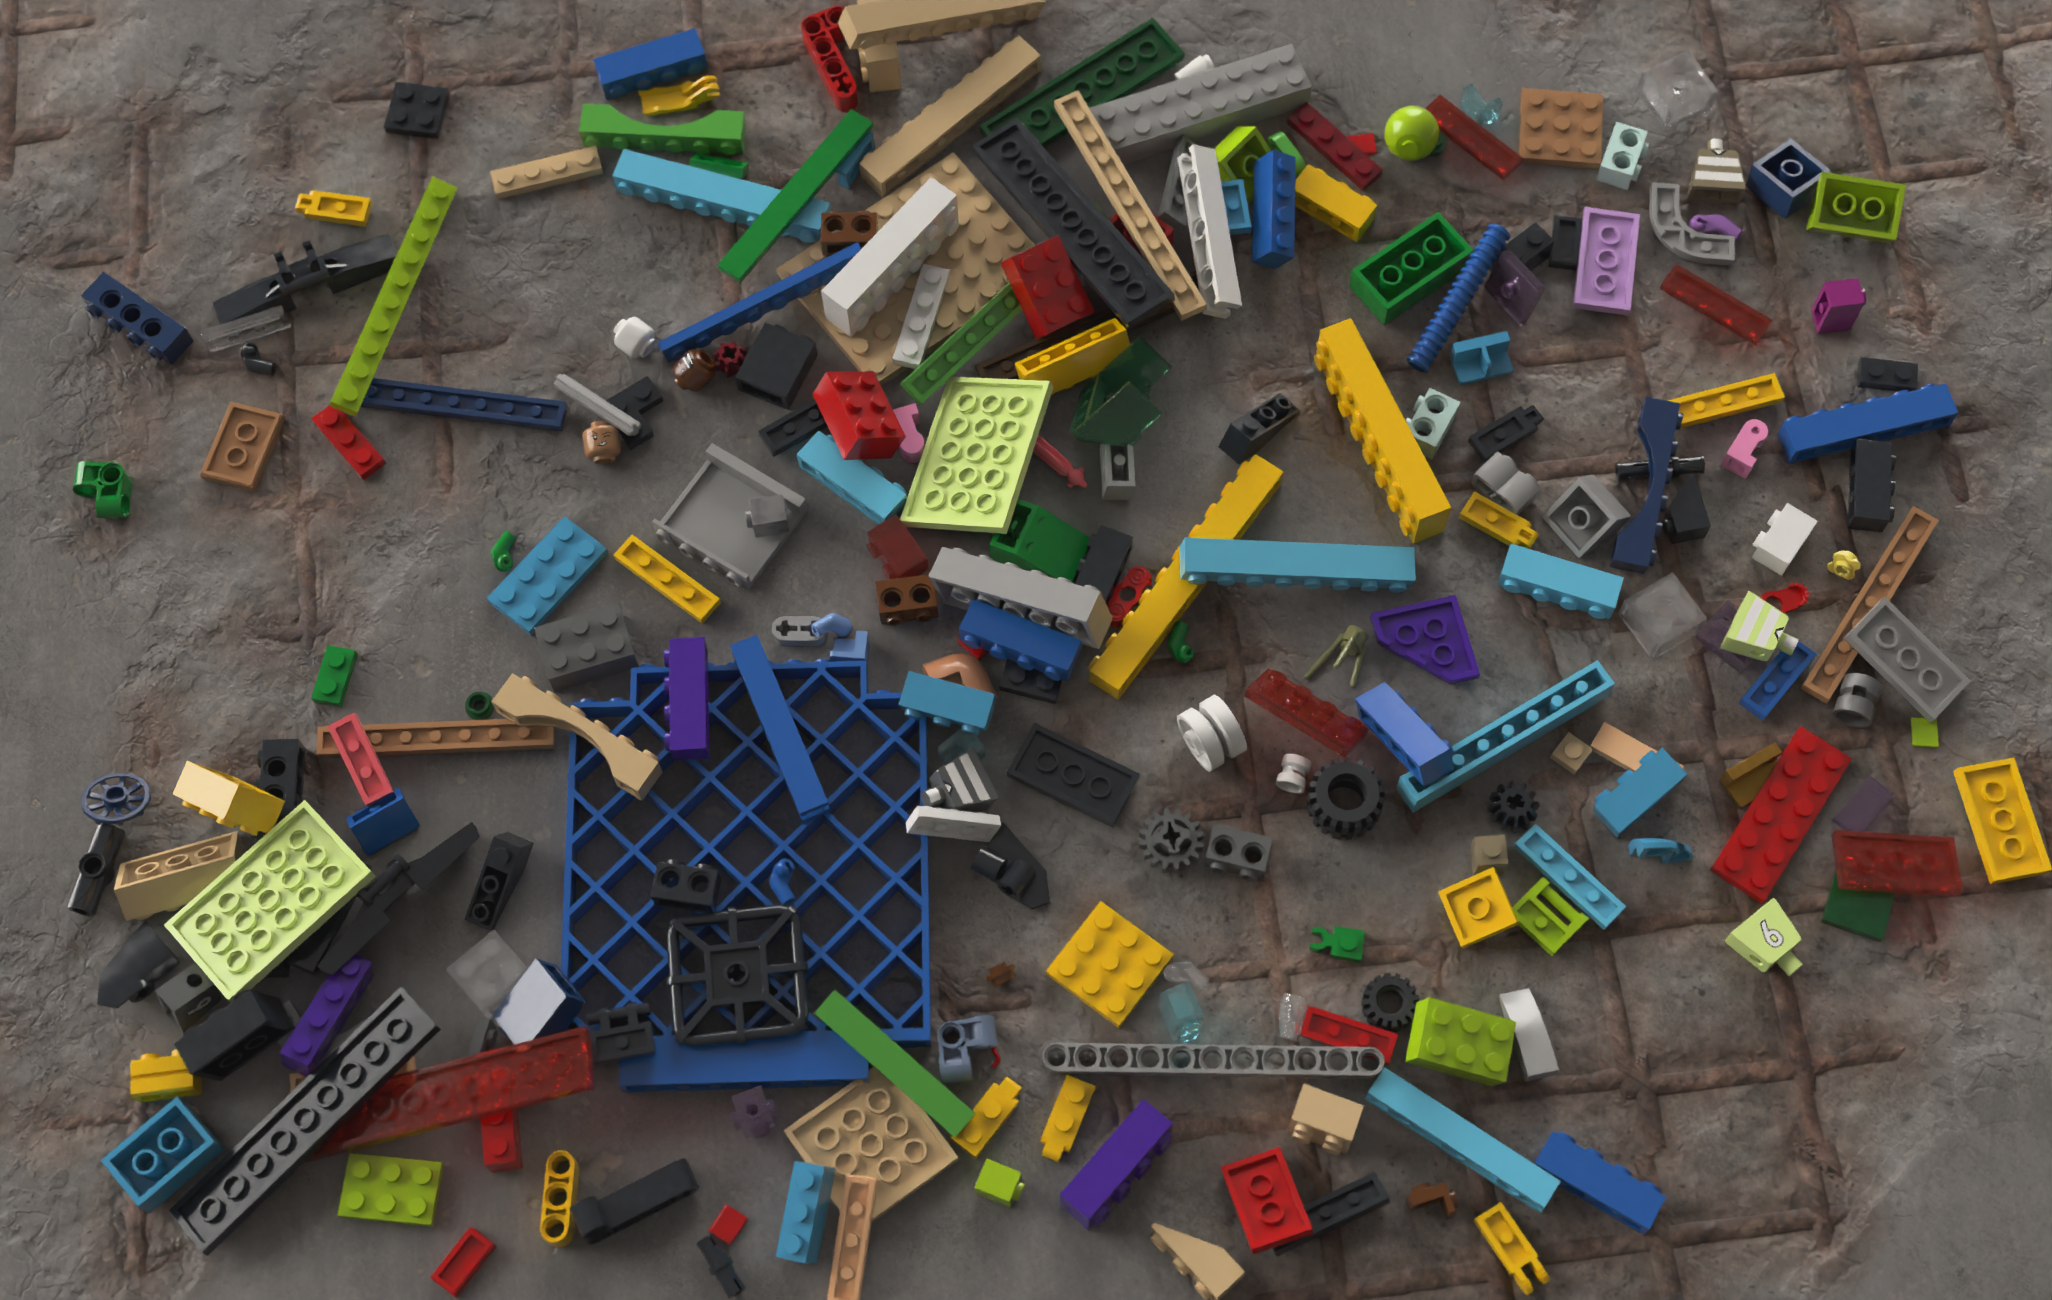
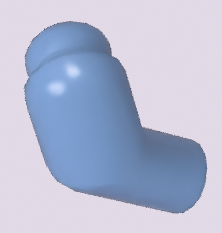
M831 613L811 624V630L816 637H820L830 630L839 634V637H847L852 632L853 626L848 618L837 613Z

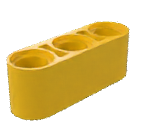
M563 1150L552 1153L546 1163L540 1222L541 1235L550 1245L557 1248L568 1245L574 1235L575 1221L570 1212V1207L577 1203L580 1173L577 1161L570 1153ZM562 1161L570 1162V1168L566 1173L556 1174V1168ZM560 1192L567 1193V1200L564 1204L560 1206L553 1205V1199L556 1194ZM564 1224V1231L561 1236L557 1238L550 1237V1230L554 1225Z

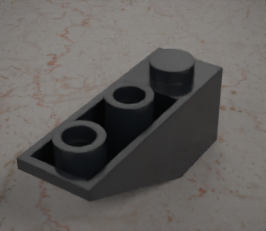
M1279 393L1230 423L1218 447L1237 464H1241L1261 450L1299 414L1300 410L1289 399Z
M510 832L493 837L464 920L493 931L525 870L534 845L533 842Z

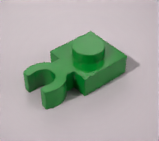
M1335 926L1333 934H1329L1322 927H1314L1312 929L1311 935L1320 936L1323 942L1320 944L1311 943L1309 950L1319 953L1329 949L1331 950V959L1361 962L1364 930Z

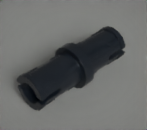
M712 1233L697 1242V1246L711 1267L709 1269L711 1275L716 1276L727 1298L731 1299L743 1292L746 1287L732 1266L734 1262L730 1256L727 1257L715 1234Z

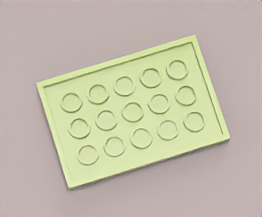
M950 377L946 382L900 518L902 525L915 528L1007 534L1052 394L1053 386L1051 382L1041 380Z
M304 800L165 923L164 926L227 1000L232 1003L236 995L243 991L251 990L376 876Z

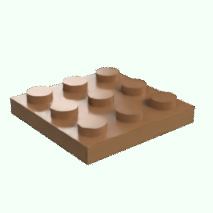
M1522 88L1520 93L1518 163L1600 169L1603 94Z

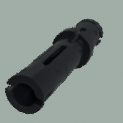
M1675 455L1674 458L1670 457L1668 467L1673 468L1671 478H1679V475L1703 474L1705 471L1704 456L1678 458ZM1648 460L1616 462L1615 473L1617 481L1649 478Z

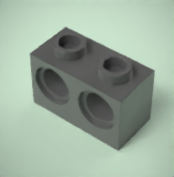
M1214 824L1204 866L1209 867L1212 872L1217 874H1227V872L1238 874L1241 879L1246 881L1263 880L1273 838ZM1223 846L1227 847L1231 854L1220 856L1215 850ZM1256 854L1259 856L1260 861L1258 863H1249L1245 856Z

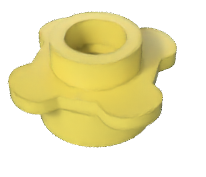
M1849 551L1834 553L1833 561L1827 565L1828 571L1847 580H1852L1855 577V570L1861 567L1857 556Z

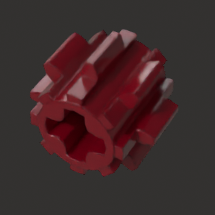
M736 341L728 344L721 343V348L713 353L714 359L717 361L715 363L717 372L726 373L727 378L737 375L747 356L746 348H741L740 345L737 346Z

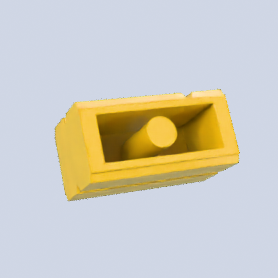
M178 1050L172 1051V1056L160 1057V1054L156 1053L141 1055V1060L130 1062V1094L139 1103L202 1094L201 1077L190 1075Z

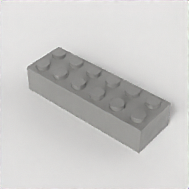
M942 547L928 575L943 604L968 611L972 600L975 599L1080 639L1083 645L1093 648H1100L1112 622V616L1100 590L1094 586L1085 585L1083 587L1076 585L1063 577L1058 579L1051 578L1041 571L1031 570L1030 572L1023 570L1010 562L1005 564L998 563L988 556L979 555L977 557L968 554L960 548L949 549Z

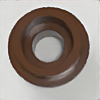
M1004 961L988 969L991 975L986 977L988 982L991 981L993 986L996 987L1015 977L1012 970L1015 967L1013 964L1007 966Z

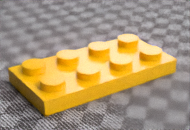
M2015 758L1956 768L1953 773L1990 884L2049 874L2052 871V867Z

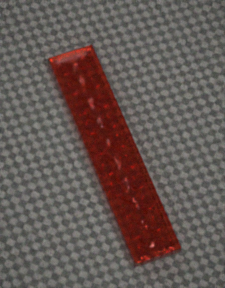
M584 1026L394 1075L304 1163L593 1090L594 1078L590 1030Z

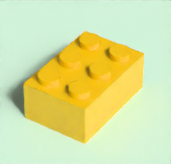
M190 761L186 762L173 792V795L183 799V806L199 811L200 814L215 819L216 822L230 828L237 826L240 827V830L257 836L259 831L268 833L274 828L285 803L284 800L234 776Z

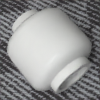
M631 317L628 320L622 319L614 328L613 332L616 334L614 338L615 346L631 358L646 357L656 344L654 330L637 317Z

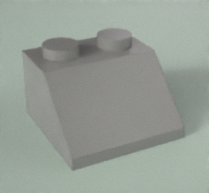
M1595 475L1579 477L1542 516L1579 559L1612 537L1631 517Z

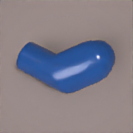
M782 859L776 863L769 880L772 890L783 906L789 905L796 899L788 886L794 870V864L789 859Z

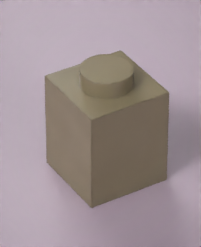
M1505 835L1474 836L1470 846L1473 876L1492 867L1497 870L1498 875H1503L1509 864Z

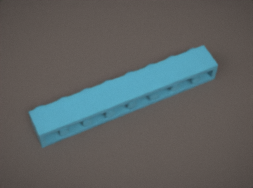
M623 149L612 175L616 190L624 195L644 197L650 202H663L677 209L686 208L696 211L703 216L712 215L730 223L739 222L747 224L749 227L781 191L780 189ZM813 198L782 236L796 237L806 243H816L821 240V213L831 212L830 202Z
M1185 537L1180 545V580H1188L1191 584L1217 581V584L1224 586L1233 585L1235 582H1243L1251 587L1262 586L1266 583L1275 584L1278 588H1288L1292 585H1304L1306 589L1332 586L1334 590L1361 587L1362 591H1376L1378 588H1386L1390 592L1400 593L1405 592L1416 581L1414 547Z
M1597 660L1451 746L1454 751L1452 756L1454 770L1426 786H1423L1409 771L1399 778L1396 790L1412 813L1609 697L1615 683Z

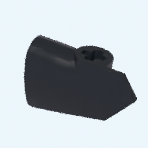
M1001 822L1000 828L988 846L984 845L978 851L971 869L997 883L998 888L1004 894L1030 909L1050 904L1047 871L1009 828Z
M147 921L142 923L100 973L97 1005L118 1009L128 1000L133 1003L142 1001L153 992L155 988L154 983L157 980L159 981L181 964L179 959L159 938Z

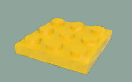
M1100 901L1045 972L1052 980L1113 1025L1120 1028L1174 958V954Z

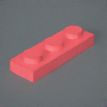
M352 713L328 725L327 727L364 804L370 806L394 794L395 792L358 715Z

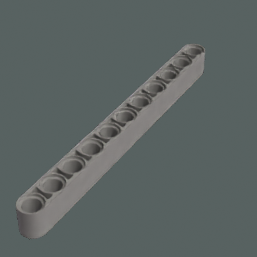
M1052 1043L1045 1048L1042 1056L1046 1068L1051 1073L1063 1075L1372 1079L1381 1073L1385 1062L1384 1056L1376 1048L1327 1046ZM1054 1051H1061L1066 1055L1065 1062L1057 1067L1052 1066L1049 1063V1056ZM1087 1051L1093 1052L1097 1056L1095 1064L1090 1067L1080 1064L1081 1055ZM1149 1052H1153L1159 1057V1063L1152 1068L1145 1067L1141 1062L1142 1057ZM1114 1053H1125L1128 1056L1126 1065L1123 1067L1113 1066L1111 1064V1057ZM1178 1053H1186L1191 1059L1190 1064L1185 1068H1178L1173 1064L1174 1056ZM1210 1053L1218 1054L1222 1059L1221 1065L1215 1069L1208 1068L1204 1064V1058ZM1240 1054H1248L1253 1059V1064L1248 1069H1240L1235 1063L1236 1057ZM1272 1054H1278L1284 1059V1065L1282 1068L1274 1070L1267 1065L1266 1059ZM1305 1054L1311 1055L1315 1059V1067L1311 1070L1302 1069L1298 1064L1300 1056ZM1334 1055L1343 1056L1347 1062L1346 1068L1340 1071L1334 1070L1330 1066V1058ZM1370 1055L1375 1057L1378 1061V1068L1374 1071L1365 1070L1361 1065V1059L1364 1056Z

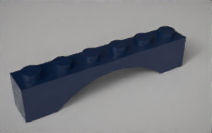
M1646 396L1641 405L1636 433L1643 443L1648 458L1649 488L1640 513L1615 538L1610 567L1644 574L1649 566H1654L1657 550L1652 549L1654 538L1659 539L1662 522L1658 521L1659 511L1664 512L1667 502V495L1663 494L1665 484L1669 485L1673 468L1668 467L1670 457H1675L1678 441L1673 440L1675 430H1680L1683 420V414L1679 413L1680 403Z

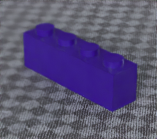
M705 637L669 639V649L664 650L665 667H669V677L664 678L665 695H669V705H665L664 715L665 722L670 723V733H665V749L671 752L674 761L709 759L708 646Z
M355 954L336 973L327 976L280 1052L284 1067L307 1077L319 1066L374 977L371 961Z

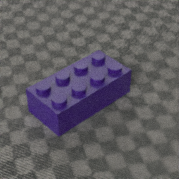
M1143 1099L1060 1193V1206L1088 1231L1094 1225L1099 1228L1110 1215L1108 1211L1114 1201L1120 1204L1131 1191L1129 1187L1135 1177L1141 1180L1151 1168L1152 1158L1156 1154L1161 1157L1172 1144L1170 1140L1173 1137L1171 1134L1173 1123Z

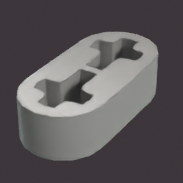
M815 616L779 617L773 622L771 628L774 640L783 646H818L825 642L828 632L820 637L811 636L809 632L811 631V624L821 619ZM783 626H789L790 631H788L787 636H782L780 632L783 630Z

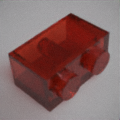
M897 515L867 532L869 541L866 544L867 549L874 559L879 557L884 564L882 569L889 580L920 576L929 570L928 558Z

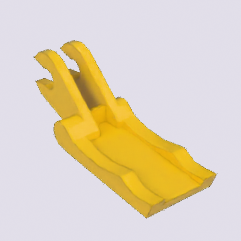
M707 75L695 83L686 81L681 85L639 91L643 106L642 112L648 117L695 109L698 106L697 104L720 96L719 92H713L719 90L717 83L706 84L707 82L716 81L717 77Z

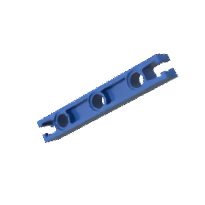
M758 635L730 645L735 663L802 823L831 812L828 800Z

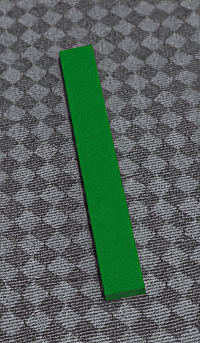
M851 109L718 263V270L741 284L874 128L873 122Z

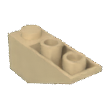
M1156 1223L1151 1226L1150 1232L1153 1234L1150 1238L1151 1241L1161 1252L1167 1250L1174 1257L1175 1260L1172 1263L1183 1276L1189 1274L1196 1282L1194 1288L1205 1300L1209 1298L1220 1300L1244 1277L1245 1272L1223 1248Z

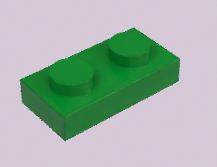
M697 153L689 162L691 167L737 179L744 178L749 172L748 162Z
M327 645L311 696V700L314 703L342 708L358 656L355 650Z

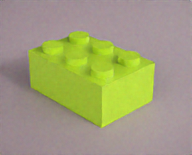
M1428 997L1416 1003L1405 1063L1489 1086L1505 1083L1517 1021Z

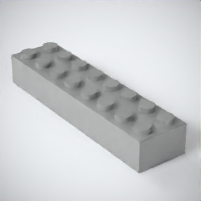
M1289 44L1094 106L1090 110L1124 165L1173 149L1176 140L1182 135L1195 142L1235 129L1237 126H1245L1298 109L1306 102L1310 104L1312 85L1293 45Z

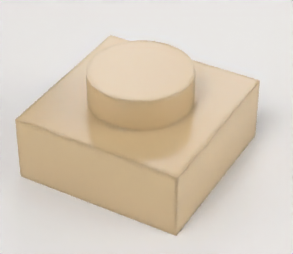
M1568 732L1550 758L1575 775L1590 756L1593 749Z

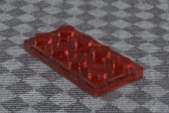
M1268 668L1248 686L1244 697L1344 758L1357 747L1369 730L1357 718L1343 714L1337 710L1334 704L1320 700L1312 695L1309 689L1304 686H1297L1287 680L1283 673Z
M1834 830L1831 835L1839 889L1958 897L1963 892L1954 837Z

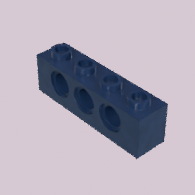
M105 272L81 295L87 304L85 309L96 319L102 317L107 320L106 324L117 333L123 331L127 334L126 337L137 347L141 345L146 347L147 352L157 361L163 359L172 365L194 342L184 326Z

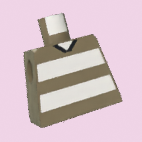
M1711 139L1707 142V149L1698 150L1693 164L1687 200L1739 204L1745 191V181L1739 154L1736 151L1724 150L1723 140Z

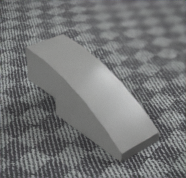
M1530 989L1499 994L1504 1018L1517 1021L1512 1047L1514 1054L1518 1055L1524 1081L1555 1076L1559 1071L1555 1054Z

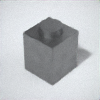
M783 494L749 500L750 511H745L748 528L754 529L756 538L790 532Z

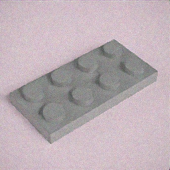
M1886 597L1882 598L1844 637L1928 722L1935 720L1971 681Z

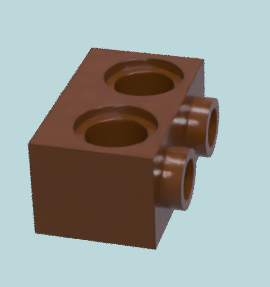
M831 211L830 213H821V248L823 256H831L857 242L862 249L879 231L877 212L858 211L843 213L841 211ZM835 230L841 231L839 233H831ZM862 230L868 231L866 233H859Z
M928 575L875 581L881 625L897 626L903 624L904 621L912 620L927 622L934 617H939L935 588ZM918 597H927L929 599L925 603L915 602ZM892 600L900 602L896 607H888L886 605Z

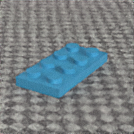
M564 516L487 597V600L493 607L531 636L535 632L534 627L541 626L604 559L608 554V550Z

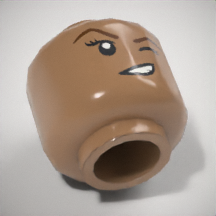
M607 421L592 422L591 427L583 432L585 456L593 460L594 464L612 463L616 460L615 457L620 455L621 442L619 430L615 426L608 425Z

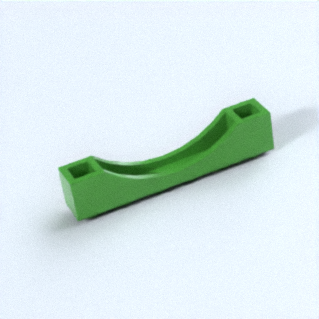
M583 104L579 127L583 146H596L597 148L613 147L620 150L633 148L645 151H694L701 154L715 152L726 155L744 154L747 131L744 111L717 110L691 123L658 126L632 120L619 113L611 105Z

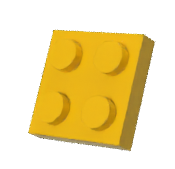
M1494 867L1438 891L1462 948L1469 947L1519 925L1498 872Z

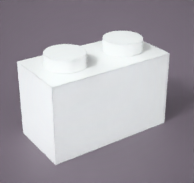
M1789 503L1785 505L1781 512L1776 509L1767 523L1771 528L1767 533L1761 531L1752 545L1757 548L1752 558L1782 576L1818 521Z

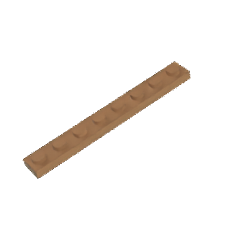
M1912 506L1801 686V690L1827 704L1858 654L1844 637L1882 598L1886 597L1889 601L1891 600L1938 523V519Z
M509 719L362 725L377 756L555 749L556 727L541 725L520 727ZM318 727L316 748L318 758H340L342 756L328 727Z

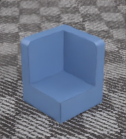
M856 631L855 639L836 638L833 651H830V660L832 662L857 660L867 661L868 663L870 645L868 631Z

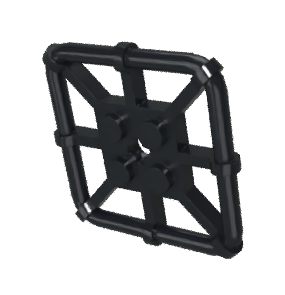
M775 905L738 910L737 907H728V911L685 915L677 919L673 918L668 923L670 926L667 934L669 977L666 978L667 987L670 988L672 1028L676 1037L675 1042L680 1046L694 1047L738 1042V1045L747 1044V1041L789 1037L799 1032L803 1033L807 1029L806 1023L809 1011L806 973H808V964L804 960L802 923L798 915L799 910L792 905L790 907ZM779 917L760 940L739 942L738 922ZM729 923L730 944L709 946L687 927ZM789 924L792 963L768 966L767 947ZM679 935L683 936L704 953V973L681 974ZM740 967L741 972H746L745 977H742L741 981L735 982L733 978H729V974L734 973V968ZM793 975L796 1015L770 995L769 976ZM706 983L707 1001L685 1026L682 987ZM766 1003L790 1024L745 1029L744 1005ZM735 1007L736 1030L693 1034L714 1009Z

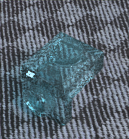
M1473 84L1463 88L1459 101L1462 112L1470 117L1476 127L1495 121L1500 115L1503 104L1501 98L1486 103Z

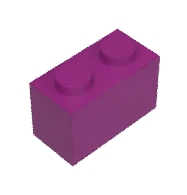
M1858 278L1824 283L1811 309L1817 334L1851 330L1867 299L1864 288H1861Z

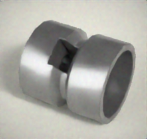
M1849 673L1845 675L1839 691L1841 696L1838 697L1832 713L1833 717L1850 727H1869L1872 724L1876 711L1874 705L1878 703L1883 688L1882 684L1875 678L1865 674Z

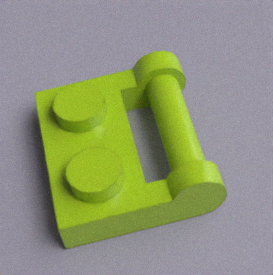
M1542 877L1512 908L1518 919V926L1548 954L1553 956L1586 924L1589 917L1583 912L1581 914L1577 912L1549 886L1551 883L1545 877ZM1539 895H1542L1559 912H1561L1571 922V924L1569 926L1564 924L1541 901H1539L1537 897Z

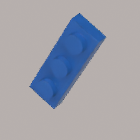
M1798 641L1792 655L1780 651L1742 697L1739 704L1763 721L1817 654L1800 641Z

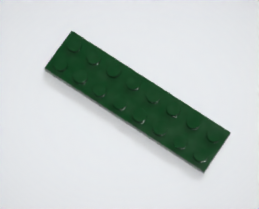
M1152 17L980 124L979 131L984 137H987L1018 118L1045 148L1069 132L1054 108V100L1079 90L1090 109L1091 107L1126 97L1185 60V53Z

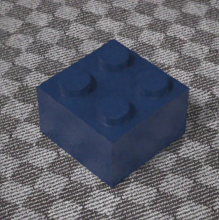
M1789 139L1752 164L1745 187L1780 216L1787 219L1812 201L1821 172L1831 173V171L1794 140Z

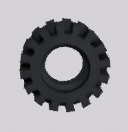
M1385 973L1383 977L1378 975L1373 981L1368 983L1361 1000V1006H1363V1016H1367L1366 1021L1369 1024L1373 1023L1377 1028H1383L1387 1031L1395 1030V1032L1400 1031L1402 1027L1406 1028L1409 1026L1414 1018L1419 995L1415 993L1416 987L1414 985L1410 986L1408 978L1403 980L1400 978L1401 974L1396 973L1395 976H1391L1390 973ZM1385 992L1397 994L1402 1001L1401 1009L1392 1014L1384 1012L1378 1004L1380 995Z

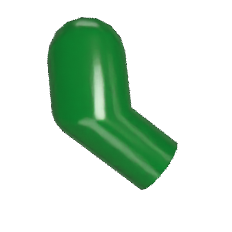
M508 531L502 534L491 550L494 567L501 572H507L513 566V559L510 556L509 549L517 538Z
M1176 621L1167 642V647L1176 661L1187 663L1194 656L1193 648L1189 649V646L1184 641L1189 626L1184 622Z

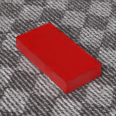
M470 1226L430 1278L457 1298L497 1246Z

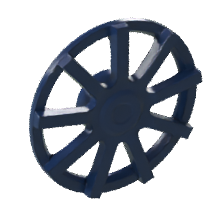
M112 773L94 780L87 786L81 797V806L83 813L94 820L96 824H118L121 826L124 825L123 822L137 816L141 817L144 814V810L151 801V792L148 784L136 775ZM120 777L118 785L109 786L105 781ZM126 778L134 779L137 781V783L129 789H126L124 787ZM98 783L104 789L103 794H96L90 790ZM142 787L145 790L144 795L130 796ZM86 799H95L102 802L88 806ZM143 801L138 808L129 804V802ZM106 807L100 815H96L92 812ZM125 808L131 811V813L122 816L121 809ZM115 810L117 817L108 818L109 813Z

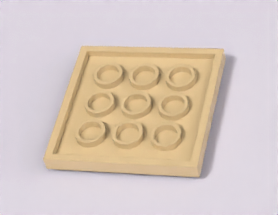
M872 1067L869 1070L870 1083H864L863 1080H854L786 1128L784 1133L805 1162L836 1168L830 1198L839 1211L841 1209L846 1174L878 1178L872 1222H874L959 1159L926 1112L877 1068Z

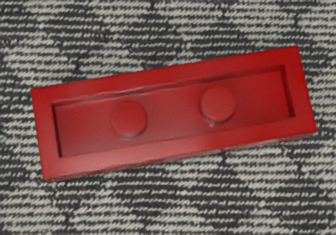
M328 406L311 418L317 428L362 480H365L386 464L381 455L342 411Z
M1309 1005L1299 1036L1331 1047L1376 1048L1384 1056V1064L1389 1065L1398 1034ZM1364 1056V1058L1378 1062L1373 1056Z

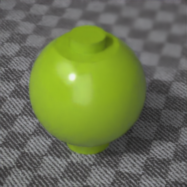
M1406 106L1390 116L1385 126L1384 138L1388 149L1397 158L1405 161H1417L1428 156L1436 147L1439 139V127L1435 117L1428 110L1419 106Z

